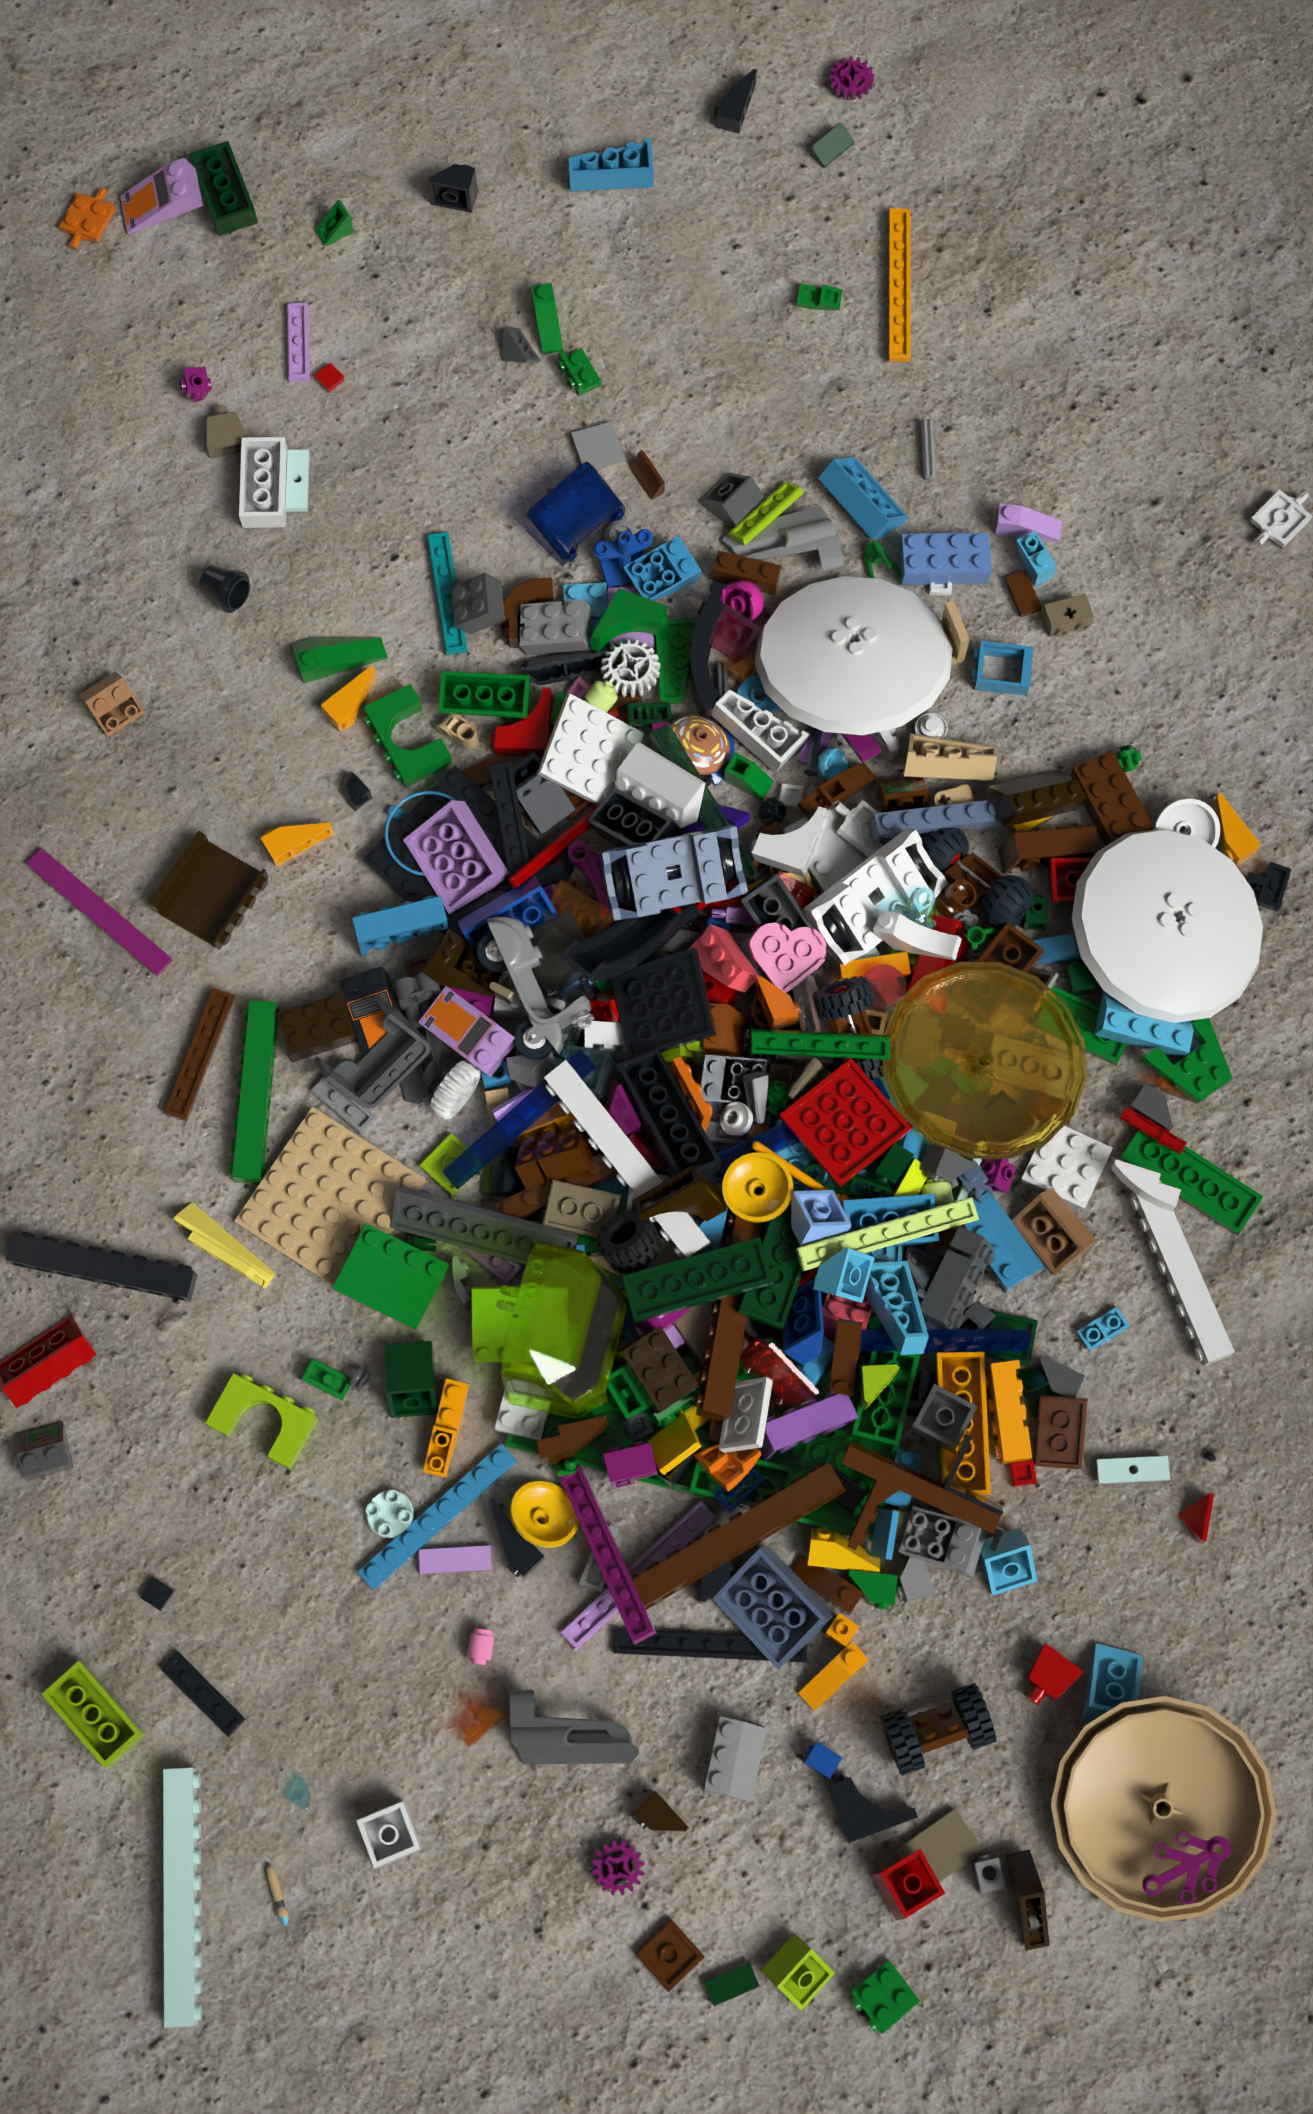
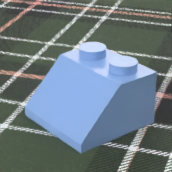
M834 1190L792 1192V1230L800 1246L847 1234L851 1223Z

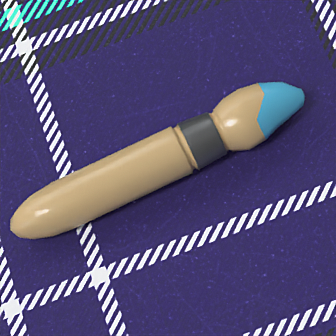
M269 1865L267 1867V1878L277 1909V1916L282 1924L286 1926L289 1922V1912L285 1907L277 1873L274 1867Z

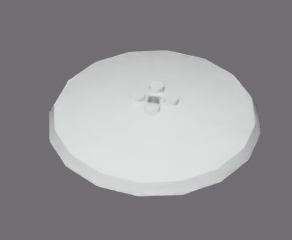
M842 576L809 584L779 604L759 632L755 666L765 693L789 717L823 732L867 735L901 727L932 707L950 679L953 648L938 615L913 592L882 579Z
M1166 829L1126 833L1097 851L1077 882L1072 924L1080 956L1102 989L1136 1014L1172 1023L1211 1018L1241 997L1258 969L1263 925L1254 891L1234 862L1201 838Z

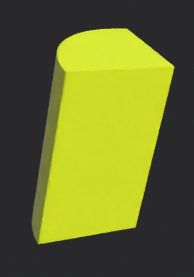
M914 1159L908 1164L893 1190L892 1197L919 1195L928 1175L919 1170L922 1164L920 1161Z

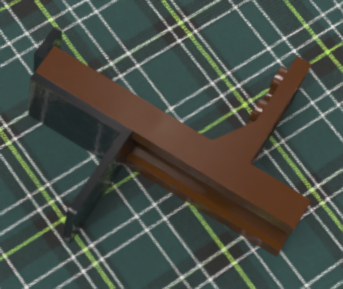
M966 1431L943 1483L850 1440L842 1458V1464L874 1478L875 1481L848 1538L847 1547L856 1550L858 1545L863 1547L869 1534V1529L866 1527L868 1523H874L879 1512V1508L876 1506L900 1490L992 1534L996 1533L990 1545V1549L996 1551L1004 1533V1529L997 1526L1004 1512L1002 1505L952 1482L972 1439L971 1433Z

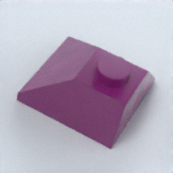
M620 1084L616 1087L609 1114L629 1138L632 1133H641L642 1124Z

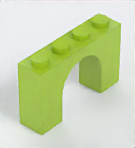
M233 1373L205 1424L211 1429L230 1437L242 1414L250 1407L265 1404L276 1408L282 1419V1427L267 1457L291 1470L318 1422L317 1417L314 1416L315 1411L304 1405L302 1408L293 1405L295 1401L283 1394L281 1398L274 1395V1390L264 1384H261L260 1387L253 1384L254 1379L243 1373L240 1376Z

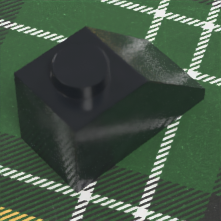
M730 1560L701 1577L700 1604H705L730 1580V1575H735L736 1561Z

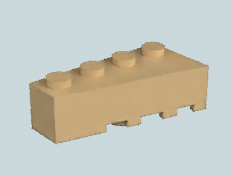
M910 733L904 776L974 779L980 781L993 780L998 747Z

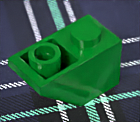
M736 752L724 772V781L761 800H764L774 783L755 762Z

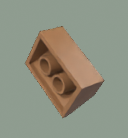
M1053 1187L1039 1194L1011 1220L1020 1234L1054 1275L1063 1270L1097 1242Z

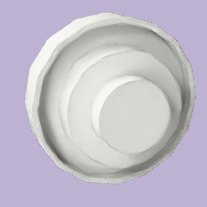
M924 714L918 718L914 733L945 739L947 724L938 714Z
M737 1101L725 1106L720 1116V1125L723 1131L736 1137L747 1133L753 1123L751 1108Z

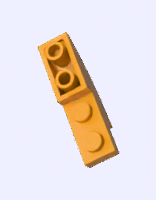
M446 1378L423 1472L447 1477L466 1407L465 1402L470 1383Z

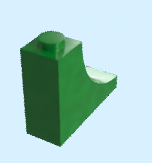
M618 588L592 634L591 649L600 652L603 646L610 640L626 633L644 632L658 635L661 628L664 629L669 619V616L666 615L667 606Z

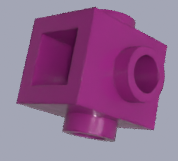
M206 367L184 368L181 373L182 379L179 381L181 393L184 392L185 399H191L193 402L204 400L212 389L211 379L207 378Z
M995 1155V1158L985 1157L981 1169L989 1181L984 1185L990 1186L993 1192L1008 1193L1016 1167L1010 1164L1006 1157Z

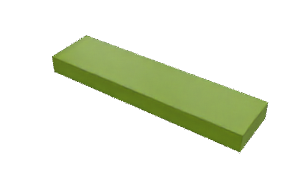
M786 481L728 533L729 538L743 546L747 545L803 494L802 488Z

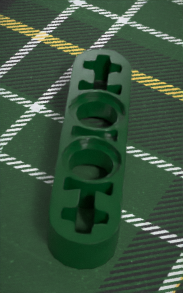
M816 1160L810 1161L805 1167V1174L827 1189L857 1199L878 1198V1193L881 1190L886 1191L887 1196L883 1198L893 1196L892 1187L876 1179L857 1174L839 1188L831 1181L829 1175L827 1176V1181H824L826 1172ZM814 1168H818L820 1173L816 1177L812 1176L811 1172ZM863 1182L867 1188L863 1192H857L853 1188L854 1183ZM871 1185L874 1186L872 1196L868 1195Z

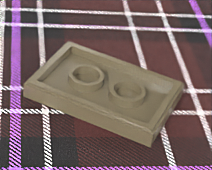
M552 1180L543 1225L598 1238V1234L602 1232L601 1228L603 1225H606L607 1221L610 1218H614L617 1214L621 1195Z
M953 1809L895 1850V1853L900 1859L921 1848L938 1881L941 1882L984 1850L957 1810Z

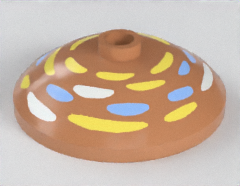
M697 715L683 716L669 726L665 735V749L669 758L674 764L691 774L708 775L715 773L724 766L729 757L730 744L727 735L718 724L705 717Z

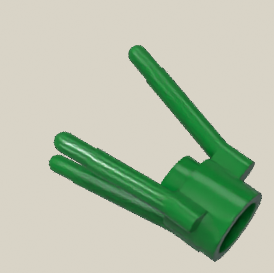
M879 541L872 542L865 547L866 556L863 559L867 565L869 578H874L872 562L875 565L884 562L888 568L892 567L901 578L900 569L891 560Z

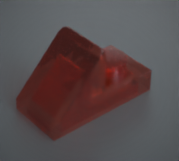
M779 870L778 875L798 905L804 909L809 905V897L817 896L819 891Z

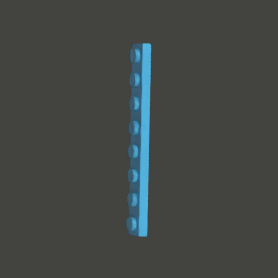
M502 1444L497 1446L411 1523L405 1531L400 1533L358 1571L359 1575L373 1591L377 1589L515 1465L517 1460Z

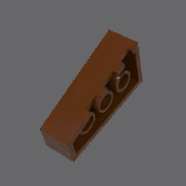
M1079 825L1069 829L1066 826H1062L1054 830L1039 828L1032 832L1017 830L998 849L1003 875L1011 874L1012 869L1022 868V872L1029 871L1040 864H1044V867L1047 868L1051 858H1093L1095 853L1101 850L1096 826Z

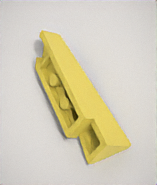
M190 1203L174 1217V1221L179 1226L191 1232L188 1237L191 1244L264 1289L267 1288L275 1276V1272L195 1203Z

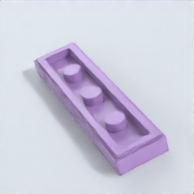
M308 302L287 303L289 383L310 382Z

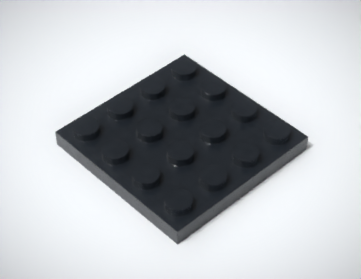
M695 947L636 966L619 976L611 978L628 1060L657 1048L662 1053L717 1035L699 953Z

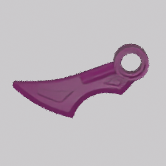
M583 842L573 843L568 849L569 861L572 865L583 869L595 892L600 921L603 922L610 914V909L606 896L607 890H605L603 884L604 875L601 869L600 855L590 850L587 844ZM577 850H583L586 853L581 859L574 858L573 854Z

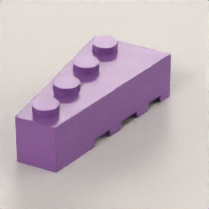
M829 1393L824 1396L825 1400L817 1402V1399L805 1403L804 1408L796 1410V1407L783 1412V1416L776 1419L775 1416L767 1418L763 1445L761 1448H757L761 1452V1460H769L777 1450L781 1454L797 1446L799 1441H801V1444H805L817 1438L819 1433L825 1435L852 1423L858 1418V1415L849 1396Z

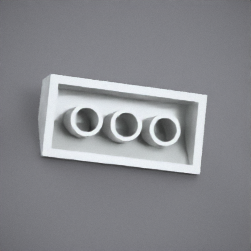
M639 742L618 768L614 787L672 818L681 829L697 822L705 782Z

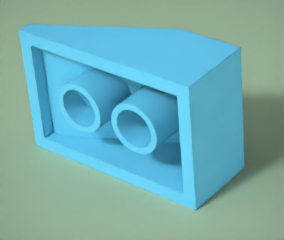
M1095 1644L1083 1702V1721L1091 1722L1123 1702L1139 1700L1143 1655Z

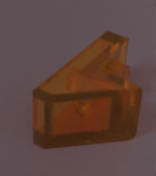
M469 1707L470 1711L481 1723L478 1726L475 1723L472 1724L464 1732L466 1737L463 1741L471 1748L507 1715L503 1709Z

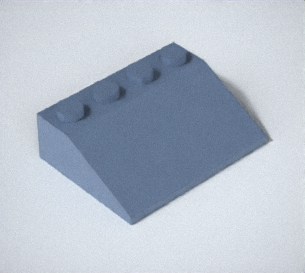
M769 1545L759 1548L712 1598L778 1670L835 1616Z

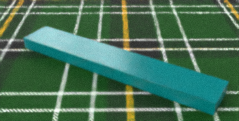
M447 531L428 534L427 539L446 656L466 653L468 649L465 631L454 626L451 587L457 585L449 533Z

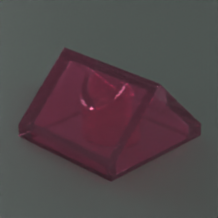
M724 603V609L714 626L709 644L739 664L757 640L761 628Z

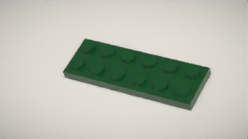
M793 1185V1191H806ZM791 1201L783 1213L769 1221L762 1241L773 1284L744 1292L737 1311L741 1315L779 1330L784 1328L803 1273L795 1250L802 1246H800L792 1230Z
M760 1237L622 1276L635 1323L773 1284Z

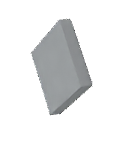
M612 421L571 433L584 473L625 461Z

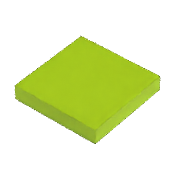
M452 1133L419 1164V1167L452 1197L484 1166V1162Z

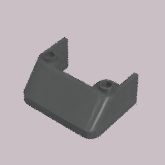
M379 995L375 999L385 1013L382 1018V1026L388 1033L358 1063L351 1059H343L332 1068L319 1057L314 1059L325 1079L368 1109L379 1105L430 1052V1045L401 1012Z

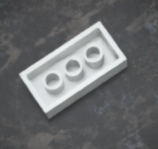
M285 437L242 438L239 517L243 528L286 527L288 447Z

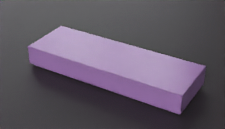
M491 1545L420 1549V1575L491 1571Z

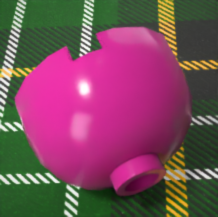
M735 581L727 585L720 596V601L724 603L723 611H727L731 616L728 619L737 625L744 626L759 617L764 607V599L760 589L750 581Z

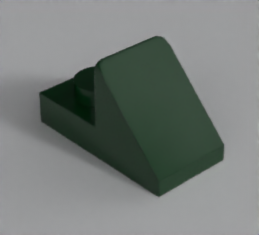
M1037 1366L1016 1374L1017 1378L1022 1380V1393L1034 1419L1038 1417L1039 1394L1051 1395L1047 1388L1049 1382Z

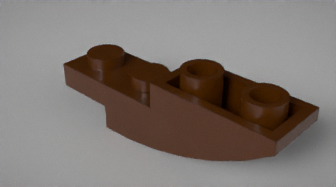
M862 762L820 785L815 792L801 800L797 806L810 820L818 806L829 811L840 802L844 803L874 783L877 778L867 765Z

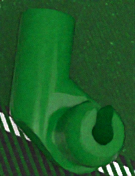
M566 1458L564 1464L558 1462L547 1465L558 1477L573 1475L578 1468L577 1461L574 1458H570V1461Z

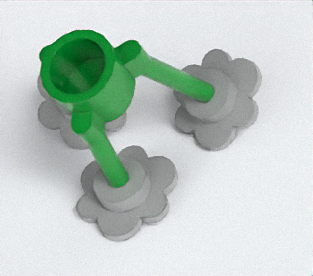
M965 909L963 913L960 912L955 915L954 919H958L965 926V930L968 931L967 939L970 945L965 958L970 959V962L974 965L989 947L988 944H982L986 939V934L991 933L996 938L1002 929L990 925L989 928L984 930L982 927L976 926L978 916L973 913L971 914L970 910Z

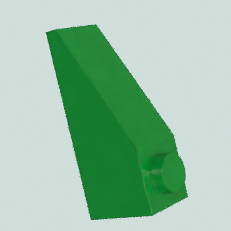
M552 283L531 286L532 303L542 354L564 351Z

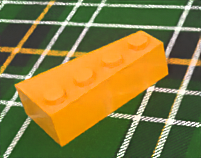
M1019 1360L991 1363L985 1375L986 1389H989L990 1398H987V1407L989 1412H993L994 1421H991V1431L993 1436H997L998 1442L995 1445V1455L997 1459L1001 1460V1465L1032 1459L1028 1425H1024L1023 1420H1026V1407L1019 1398L1022 1397L1023 1385L1022 1380L1016 1376V1369H1020Z

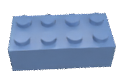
M989 533L902 534L899 543L901 585L947 584V582L952 584H988L992 573Z

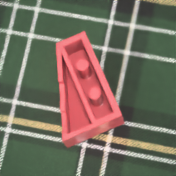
M711 924L689 948L695 947L698 950L702 970L727 987L745 993L757 980V977H760L728 930Z

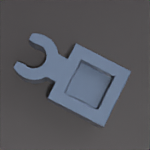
M974 1160L972 1161L975 1163L974 1168L958 1178L968 1193L976 1191L977 1201L983 1204L984 1201L981 1194L988 1192L993 1197L994 1193L990 1186L984 1185L989 1180Z

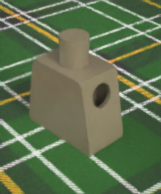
M226 405L216 406L214 408L215 416L207 418V449L210 458L241 453L242 438L247 436L237 412L228 413Z

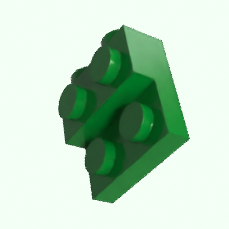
M890 1960L886 1961L850 1991L853 1995L850 1999L858 2011L863 2009L869 2018L865 2021L874 2033L879 2030L883 2034L898 2022L902 2016L921 2002Z

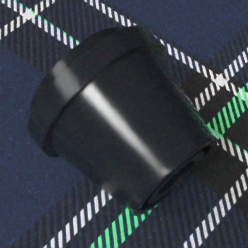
M211 565L202 573L199 589L217 603L219 609L232 613L241 608L246 602L250 592V581L248 575L240 570L232 571Z

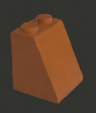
M710 1003L717 1035L704 1039L703 1051L749 1056V1054L743 1053L745 1031L747 1029L750 1030V1020L729 1004Z

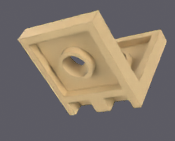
M951 601L945 603L941 622L953 648L951 665L964 661L969 637L955 602Z

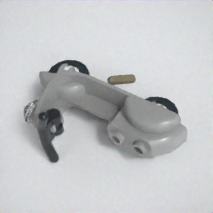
M509 917L487 919L491 932L482 937L478 943V960L484 968L491 972L499 973L508 970L517 991H510L496 982L490 983V989L494 991L497 998L511 1005L512 1009L519 1008L523 1003L529 1017L516 1030L514 1039L517 1049L526 1058L534 1060L545 1058L551 1054L553 1049L560 1054L564 1042L562 1029L570 1024L573 1027H579V1029H585L592 1025L591 1021L594 1019V1016L590 1014L589 1000L594 997V989L591 988L588 977L585 974L579 976L581 988L577 991L574 989L568 990L564 996L568 1006L558 1014H552L532 972V968L541 965L539 959L543 957L538 945H532L530 939L534 936L529 925L524 926L522 921Z

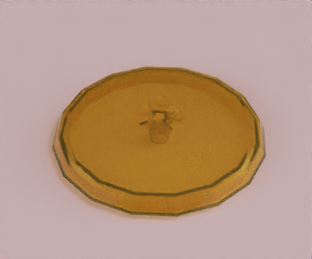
M958 962L923 976L896 1003L884 1034L891 1035L890 1060H883L884 1080L900 1114L932 1144L947 1148L970 1159H1011L1047 1144L1074 1116L1087 1081L1085 1040L1068 1005L1038 977L1001 962Z

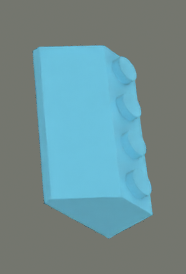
M1103 992L1094 1035L1127 1043L1128 1045L1149 1051L1159 1046L1165 1055L1181 1059L1190 1052L1194 1031L1191 1021L1172 1023L1136 1014L1108 993Z

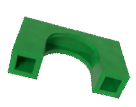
M411 684L364 706L365 715L363 716L367 727H372L375 731L373 737L377 745L383 746L385 751L382 753L388 764H393L395 768L393 774L398 783L402 781L405 788L453 764L451 755L441 738L416 750L402 749L392 741L391 734L394 727L400 721L423 710L421 701Z

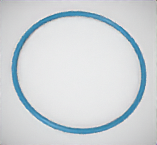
M422 791L405 797L392 809L386 821L385 842L390 855L398 865L413 874L425 876L423 872L412 870L402 864L394 855L388 840L390 820L400 805L419 795L433 794L445 797L451 801H457L441 792Z

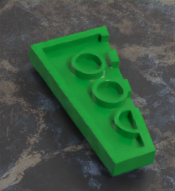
M698 618L668 620L664 629L661 628L658 635H656L658 662L660 663L658 671L660 672L659 688L661 703L683 704L691 662L692 638Z

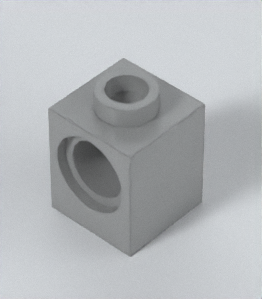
M992 1854L977 1857L978 1862L972 1864L979 1893L1006 1888L999 1858L993 1859ZM985 1866H991L995 1872L993 1879L989 1881L982 1876V1870Z

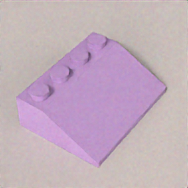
M450 801L403 839L438 897L441 896L442 903L449 914L493 889L510 876V873L465 801Z

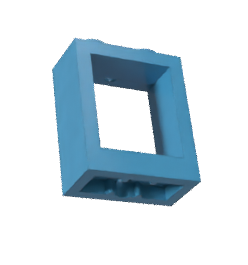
M981 641L979 648H975L973 661L977 662V669L973 668L971 681L975 682L974 690L1027 696L1030 686L1033 647ZM984 655L1022 660L1019 683L982 679Z

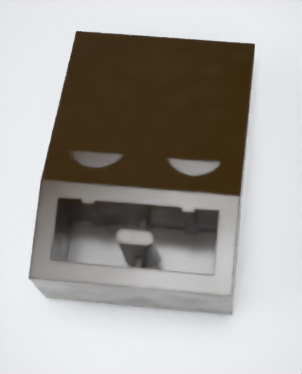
M449 929L435 944L421 971L440 985L491 996L493 993L489 986L490 983H497L502 972H491L484 968L478 960L477 948Z

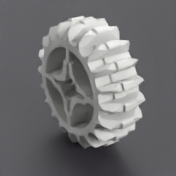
M627 639L626 644L623 645L619 640L618 647L612 645L610 647L611 652L606 651L605 655L607 658H603L601 661L603 665L601 673L604 674V682L609 681L615 686L616 694L622 691L623 697L630 693L633 698L635 697V692H638L642 696L643 689L649 692L651 690L650 685H656L655 678L660 676L658 671L660 663L657 662L658 655H653L654 649H647L646 642L640 646L638 639L634 644H631V641ZM622 658L623 662L613 669L614 664ZM627 663L629 667H632V669L634 668V673L632 670H629V668L627 669ZM648 667L647 673L639 679L638 674Z
M464 1060L457 1063L447 1073L434 1092L430 1103L431 1110L445 1120L454 1117L457 1112H460L477 1088L481 1078L480 1070L472 1063Z

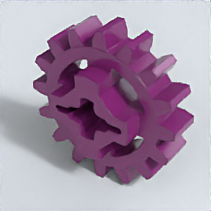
M850 56L849 61L841 58V64L835 62L834 68L830 70L829 83H831V90H836V96L843 94L844 100L849 96L851 101H854L855 96L862 99V93L865 95L869 94V89L873 88L874 74H872L873 68L867 67V61L861 63L860 57L854 61L852 56Z
M614 1840L611 1848L604 1844L605 1852H596L600 1857L599 1861H592L594 1865H597V1869L593 1870L592 1874L599 1875V1878L595 1881L596 1884L603 1882L602 1890L605 1891L608 1887L611 1888V1895H614L616 1890H620L621 1895H624L626 1888L633 1892L632 1884L640 1885L641 1882L637 1877L638 1875L642 1876L645 1874L639 1870L641 1866L645 1865V1862L638 1861V1858L642 1855L641 1852L634 1854L635 1846L632 1845L629 1849L626 1848V1841H623L621 1846H617ZM613 1851H624L621 1857L612 1858L608 1855ZM631 1857L635 1863V1873H632L628 1867V1861ZM610 1860L613 1863L622 1861L624 1863L623 1868L629 1875L627 1876L620 1872L615 1875L613 1873L614 1867L608 1861ZM603 1862L608 1865L609 1870L606 1879L602 1873ZM624 1877L629 1881L624 1885H613L618 1878Z

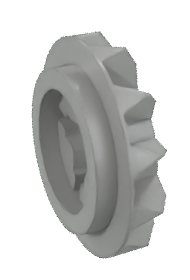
M615 521L607 527L605 541H616L617 534L624 531H630V534L634 535L638 532V529L629 521Z

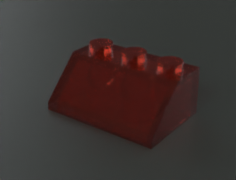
M756 1337L740 1354V1361L742 1363L740 1367L748 1375L751 1376L753 1374L756 1378L768 1377L773 1380L771 1394L774 1397L772 1400L780 1408L786 1407L791 1409L797 1407L819 1393L815 1386L771 1341Z

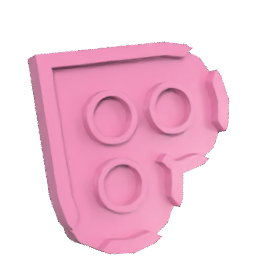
M775 922L765 923L753 932L748 941L750 953L769 981L785 993L789 992L818 969L825 960L827 944L824 937L817 930L809 927H797L790 931L785 925Z

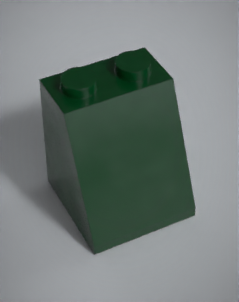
M432 1341L385 1345L386 1395L391 1418L438 1414L435 1359Z

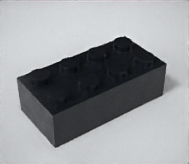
M614 787L587 820L600 837L618 847L684 834L672 818Z

